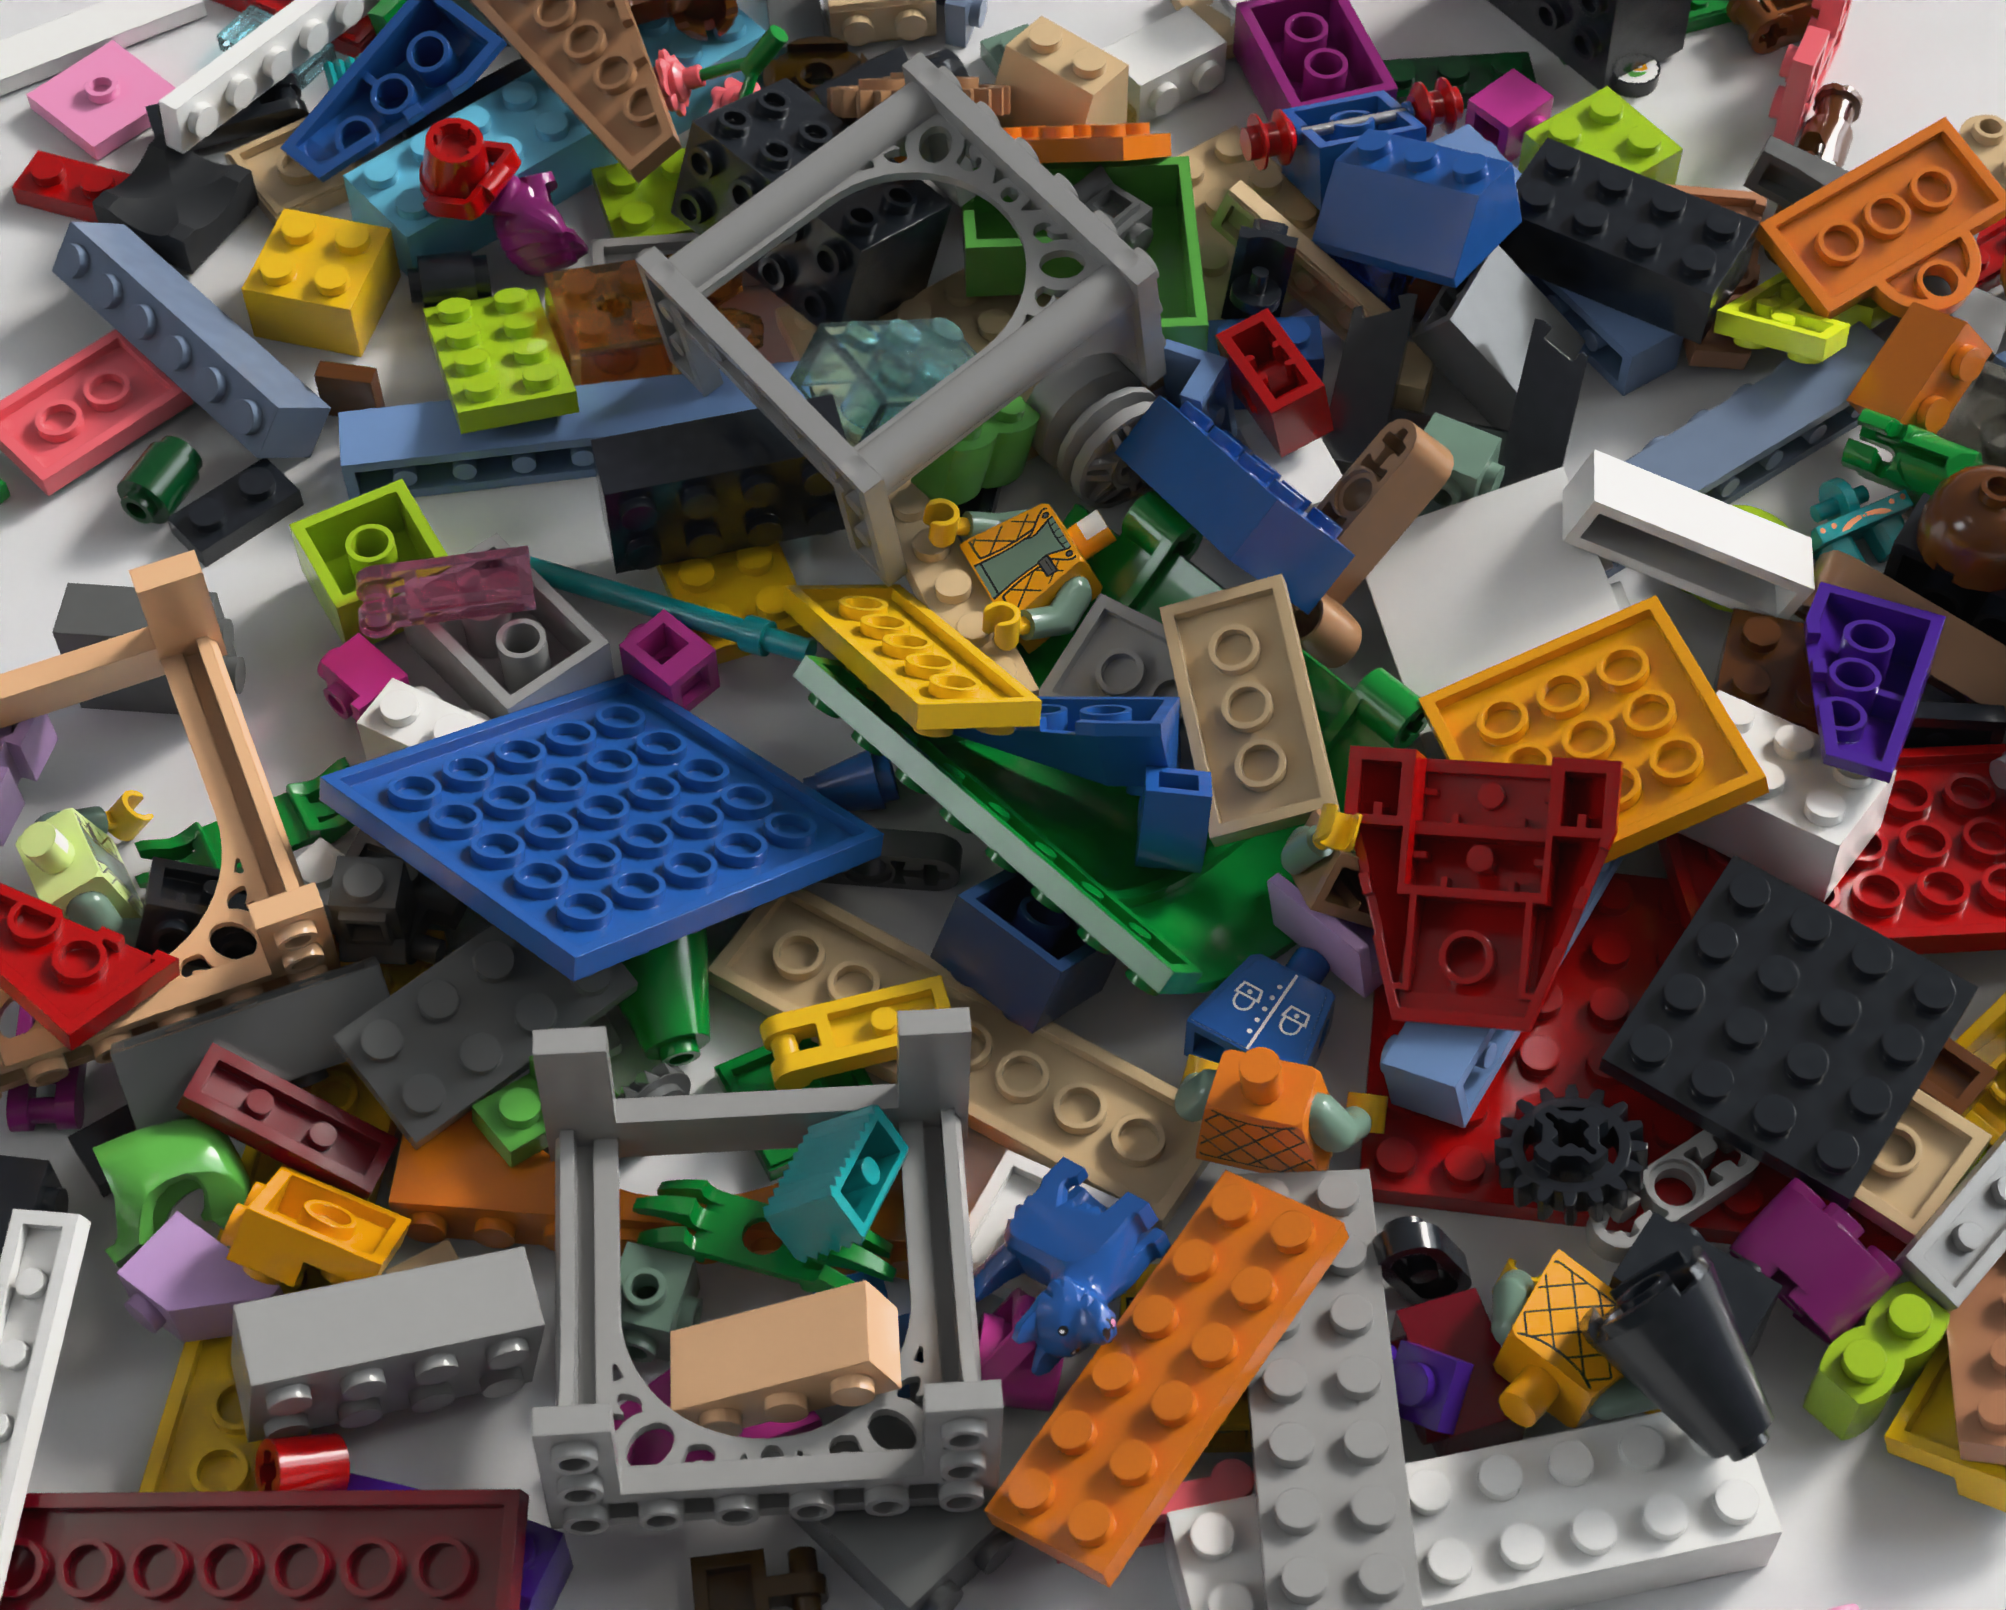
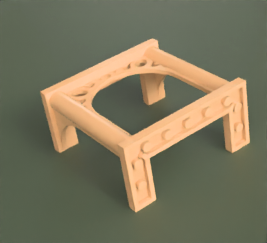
M195 550L128 570L148 627L0 674V729L166 675L217 819L222 845L220 875L211 903L192 933L169 954L179 958L180 975L72 1052L37 1020L26 1033L12 1038L5 1037L0 1031V1099L2 1098V1092L27 1083L32 1087H41L58 1082L69 1074V1068L93 1060L97 1063L113 1062L110 1055L112 1043L341 967L316 883L304 884L222 656L228 655ZM238 863H241L244 870L243 873H236ZM245 890L247 892L245 904L249 911L229 909L228 903L230 899L238 892ZM234 926L244 929L256 939V950L253 954L239 959L224 957L211 946L212 934L223 927ZM196 959L205 960L211 967L208 970H195L192 972L193 975L188 977L182 975L184 965ZM1 988L0 1020L5 1009L14 1001Z

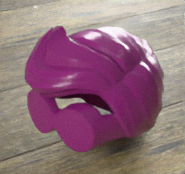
M552 171L521 178L513 175L512 179L485 211V215L494 216L492 219L494 230L497 233V238L506 257L520 271H523L525 275L532 277L556 273L578 262V259L588 254L586 243L578 236L574 229L568 228L565 225L560 212L553 205L551 193L557 189L558 184Z

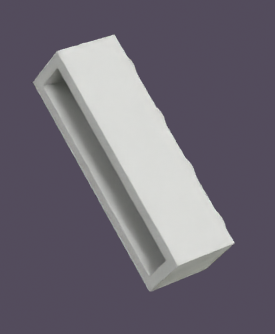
M1594 449L1563 489L1562 541L1730 609L1737 608L1787 620L1791 618L1815 590L1812 538Z

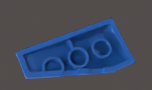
M407 0L280 149L321 182H325L470 88L507 46V43L452 0Z
M1037 696L1042 700L1039 726L1015 727L1014 733L1009 735L985 734L975 728L953 730V735L1106 786H1126V793L1134 796H1142L1146 765L1181 769L1180 697Z

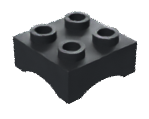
M160 133L148 145L145 155L135 170L119 185L104 190L92 204L98 223L125 224L166 262L193 274L258 205L259 200L251 170L237 164L224 165L215 163L195 154L191 150L182 154L166 146L165 135Z

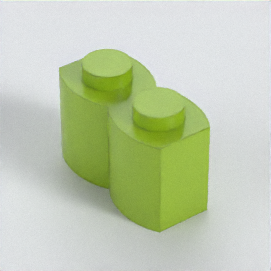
M1911 1281L1891 1287L1870 1308L1862 1326L1846 1331L1827 1348L1803 1401V1408L1841 1441L1851 1439L1865 1432L1879 1418L1890 1395L1907 1389L1917 1381L1947 1329L1950 1313Z

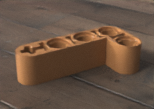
M1397 419L1386 425L1316 507L1343 529L1336 539L1355 555L1309 615L1291 603L1302 649L1327 668H1338L1345 665L1354 657L1362 640V629L1357 620L1343 607L1344 602L1435 497L1452 473L1454 461L1450 450L1408 419Z
M1838 550L1820 554L1814 564L1815 590L1802 603L1794 615L1803 621L1806 620L1819 584L1824 582L1946 616L1927 683L1960 703L2004 705L2006 711V646L1849 554Z

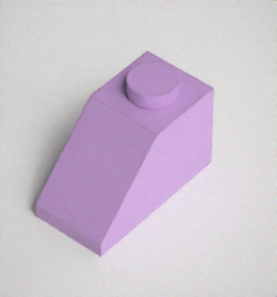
M178 1211L117 1272L129 1296V1299L124 1303V1307L129 1314L150 1332L156 1333L163 1327L183 1343L232 1336L233 1305L284 1295L281 1286L259 1282L248 1276L244 1272L243 1266L227 1260L226 1257L230 1249Z

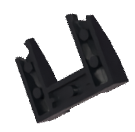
M1409 292L1399 295L1400 309L1366 318L1363 305L1354 307L1330 404L1334 431L1324 435L1322 440L1333 459L1354 463L1386 425L1397 419H1408L1424 430L1432 418V414L1394 407L1418 294ZM1537 318L1534 320L1509 430L1457 420L1502 438L1498 464L1505 466V472L1499 489L1563 467L1589 355L1582 351L1575 361L1571 360L1545 339V336L1553 327L1545 320Z

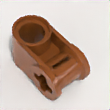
M1729 0L1726 7L1728 17L1734 24L1743 26L1748 33V44L1758 54H1768L1781 47L1802 41L1811 17L1818 18L1820 10L1812 8L1813 0Z

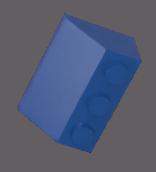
M1368 129L1335 160L1312 242L1327 254L1456 288L1522 222L1513 163L1486 157L1479 153H1469L1436 145L1432 142H1423L1389 134L1382 130Z

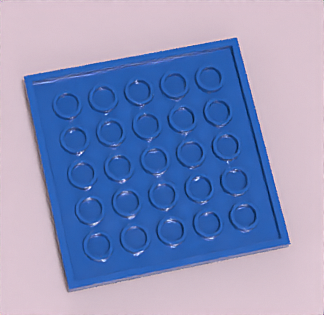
M630 674L320 777V801L573 982L592 976L598 971L635 956L646 954L652 949L689 934L697 933L706 927L740 913L751 911L755 907L784 895L800 891L806 886L833 875L846 872L855 866L880 857L882 853L884 833Z

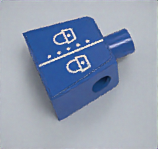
M1307 947L1297 948L1285 966L1262 954L1250 955L1186 1020L1184 1055L1188 1057L1189 1054L1219 1063L1223 1051L1233 1049L1247 1052L1256 1047H1266L1273 1050L1280 1060L1315 1068L1332 1025L1336 1000L1333 992L1321 985L1330 971L1329 963L1320 953Z

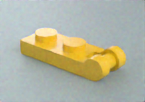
M937 975L775 1014L765 1019L760 1024L759 1030L765 1049L773 1052L774 1061L770 1066V1071L776 1089H802L808 1086L814 1079L896 1060L897 1011L951 1008L942 976ZM817 1036L819 1046L800 1051L798 1044L802 1040Z

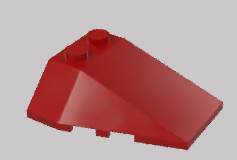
M1350 745L1344 813L1350 815L1359 813L1363 815L1354 848L1356 856L1360 858L1358 860L1360 873H1358L1362 893L1366 896L1375 934L1373 935V941L1393 1021L1520 1032L1532 1031L1618 832L1623 775L1622 761L1552 757V765L1426 758L1417 749Z

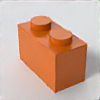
M1913 301L1846 401L1859 414H1861L1862 410L1868 408L1893 417L1904 425L1911 424L1937 434L1947 423L1950 413L1972 381L1979 376L1985 362L1993 351L1968 322Z

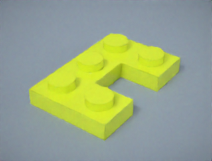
M1782 271L1718 309L1714 333L1734 338L1733 342L1743 348L1764 349L1769 347L1788 352L1787 357L1795 362L1817 364L1846 347L1850 326L1861 321L1871 330L1893 314L1881 308L1871 297H1868L1832 319L1816 315Z

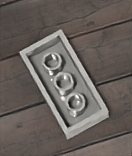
M525 1246L233 1305L231 1366L248 1443L266 1438L307 1435L310 1429L338 1423L343 1428H359L376 1422L384 1413L411 1408L416 1413L433 1412L450 1405L454 1398L482 1393L483 1396L488 1398L503 1397L520 1390L525 1383L532 1382L545 1322Z

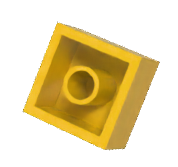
M284 208L241 288L254 337L362 357L401 278L391 228Z

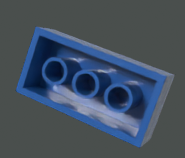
M1159 395L1114 453L1231 562L1257 580L1282 573L1287 584L1291 603L1309 615L1355 557L1349 549L1336 539L1343 529L1316 507H1313L1309 513L1305 512L1312 504L1305 495L1285 480L1280 482L1279 480L1282 475L1257 455L1253 454L1251 456L1250 453L1253 450L1224 428L1222 431L1217 426H1214L1209 431L1215 422L1186 400L1178 409Z

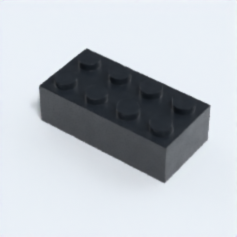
M1547 138L1516 182L1522 222L1499 246L1525 273L1701 344L1715 322L1717 310L1726 305L1747 272L1760 222Z
M833 394L806 399L846 440ZM758 408L591 440L602 516L616 574L634 570H648L659 565L695 558H709L716 554L757 546L766 547L778 542L813 535H827L845 529L834 486Z

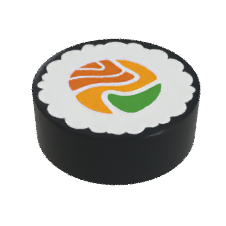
M1654 59L1616 79L1615 87L1611 89L1618 95L1630 98L1643 97L1650 94L1657 87L1661 68L1658 60Z

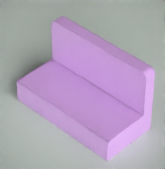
M1276 873L1267 881L1273 923L1278 929L1299 946L1307 947L1320 953L1329 963L1330 971L1363 998L1369 996L1383 984L1373 941V935H1375L1373 928L1310 910L1299 889L1279 873Z

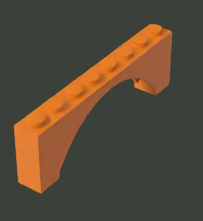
M472 1110L417 1150L402 1135L388 1203L391 1211L412 1220L406 1233L408 1237L424 1243H438L445 1240V1238L475 1240L481 1245L491 1248H508L514 1243L542 1245L555 1252V1161L550 1160V1154L542 1150L510 1168L472 1122ZM900 1168L869 1230L894 1245L890 1259L878 1257L897 1269L896 1277L909 1280L902 1172ZM779 1183L735 1195L769 1204L768 1198L774 1196L773 1189L779 1187ZM620 1189V1256L623 1255L627 1241L637 1242L639 1232L660 1227L685 1225L633 1212L632 1208L636 1198L648 1197L650 1195L636 1194ZM698 1203L701 1207L706 1208L705 1204ZM768 1222L752 1225L743 1237L745 1247L749 1251L761 1255L776 1251L783 1243L773 1232ZM687 1227L690 1234L694 1236L696 1231ZM707 1258L704 1263L696 1261L698 1264H713L717 1262ZM831 1267L844 1275L857 1272L840 1267Z

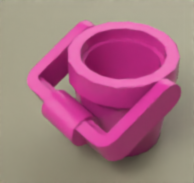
M1016 1288L992 1314L983 1312L978 1324L982 1380L1001 1379L1003 1407L1050 1412L1058 1390L1064 1357L1049 1373L1041 1376H1036L1032 1373L1031 1369L1037 1347L1035 1340L1018 1344L1013 1340L1012 1336L1016 1323L1031 1308L1036 1298L1028 1295L1021 1288Z

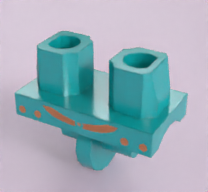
M1839 477L1822 483L1819 488L1820 503L1811 506L1809 512L1811 518L1816 523L1825 519L1828 522L1815 527L1811 531L1813 559L1817 561L1820 554L1838 550L1866 563L1855 544V541L1865 538L1877 562L1883 563L1888 561L1894 541L1905 525L1902 515L1913 506L1906 490L1904 489L1860 508V505L1868 502L1870 498L1865 486L1860 485L1852 488L1848 482Z

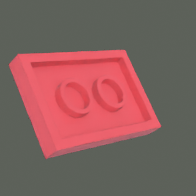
M114 329L0 401V450L46 495L50 496L192 405L193 400L123 335Z

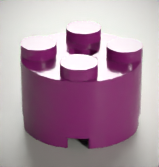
M1796 1177L1769 1202L1728 1248L1732 1257L1744 1258L1756 1263L1761 1267V1272L1765 1276L1783 1285L1778 1299L1794 1312L1792 1316L1828 1345H1831L1836 1338L1846 1331L1853 1329L1869 1312L1870 1308L1903 1275L1902 1270L1877 1247L1870 1245L1865 1249L1858 1239L1865 1231L1853 1217L1834 1202H1831L1826 1207L1823 1200Z

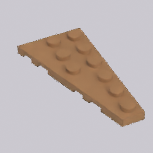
M468 0L638 184L682 148L628 0Z

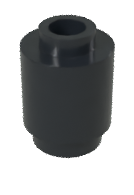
M471 250L417 256L418 268L407 269L412 303L423 302L424 308L437 306L441 301L449 298L458 297L475 300L492 296L486 254L472 256Z

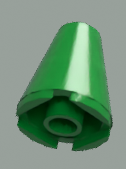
M707 927L697 933L689 934L652 949L646 954L638 955L622 962L638 982V987L635 993L618 1004L645 1056L651 1060H660L661 1063H666L670 1067L685 1065L698 1059L701 1055L699 1049L706 1046L710 1041Z

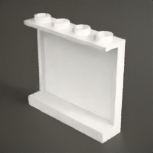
M1564 467L1417 517L1366 576L1365 579L1401 683L1419 697L1426 696L1630 607L1622 582L1618 581L1610 584L1605 573L1606 570L1613 568L1612 561L1562 541L1563 489L1569 483ZM1427 724L1420 733L1427 758L1446 759L1429 724Z

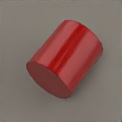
M337 1433L264 1439L259 1445L255 1460V1478L258 1491L347 1490L350 1479V1459L345 1440Z

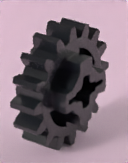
M1569 1084L1563 1098H1555L1553 1093L1547 1088L1540 1089V1104L1534 1106L1520 1099L1516 1102V1119L1503 1117L1500 1121V1139L1495 1140V1165L1499 1168V1184L1501 1188H1513L1514 1205L1518 1208L1526 1206L1533 1201L1536 1202L1537 1219L1545 1221L1554 1210L1563 1212L1566 1225L1574 1226L1577 1220V1213L1587 1211L1596 1223L1603 1221V1205L1609 1203L1623 1211L1628 1207V1190L1641 1192L1643 1188V1170L1648 1169V1143L1643 1142L1644 1125L1641 1120L1628 1121V1104L1624 1101L1616 1103L1609 1108L1604 1105V1090L1597 1089L1590 1095L1589 1099L1579 1098L1576 1085ZM1531 1144L1534 1147V1159L1528 1162L1525 1153ZM1611 1147L1615 1148L1618 1155L1613 1164L1608 1161V1150Z

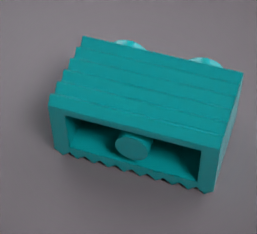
M872 1104L807 1127L808 1134L803 1135V1143L798 1144L799 1151L793 1153L794 1160L788 1162L789 1169L783 1171L784 1178L778 1180L779 1187L773 1189L774 1196L769 1197V1205L763 1207L764 1217L770 1224L773 1232L783 1241L796 1260L806 1263L808 1257L817 1260L820 1253L828 1256L831 1250L839 1252L842 1246L850 1249L853 1242L862 1245L909 1150L908 1145L879 1105Z

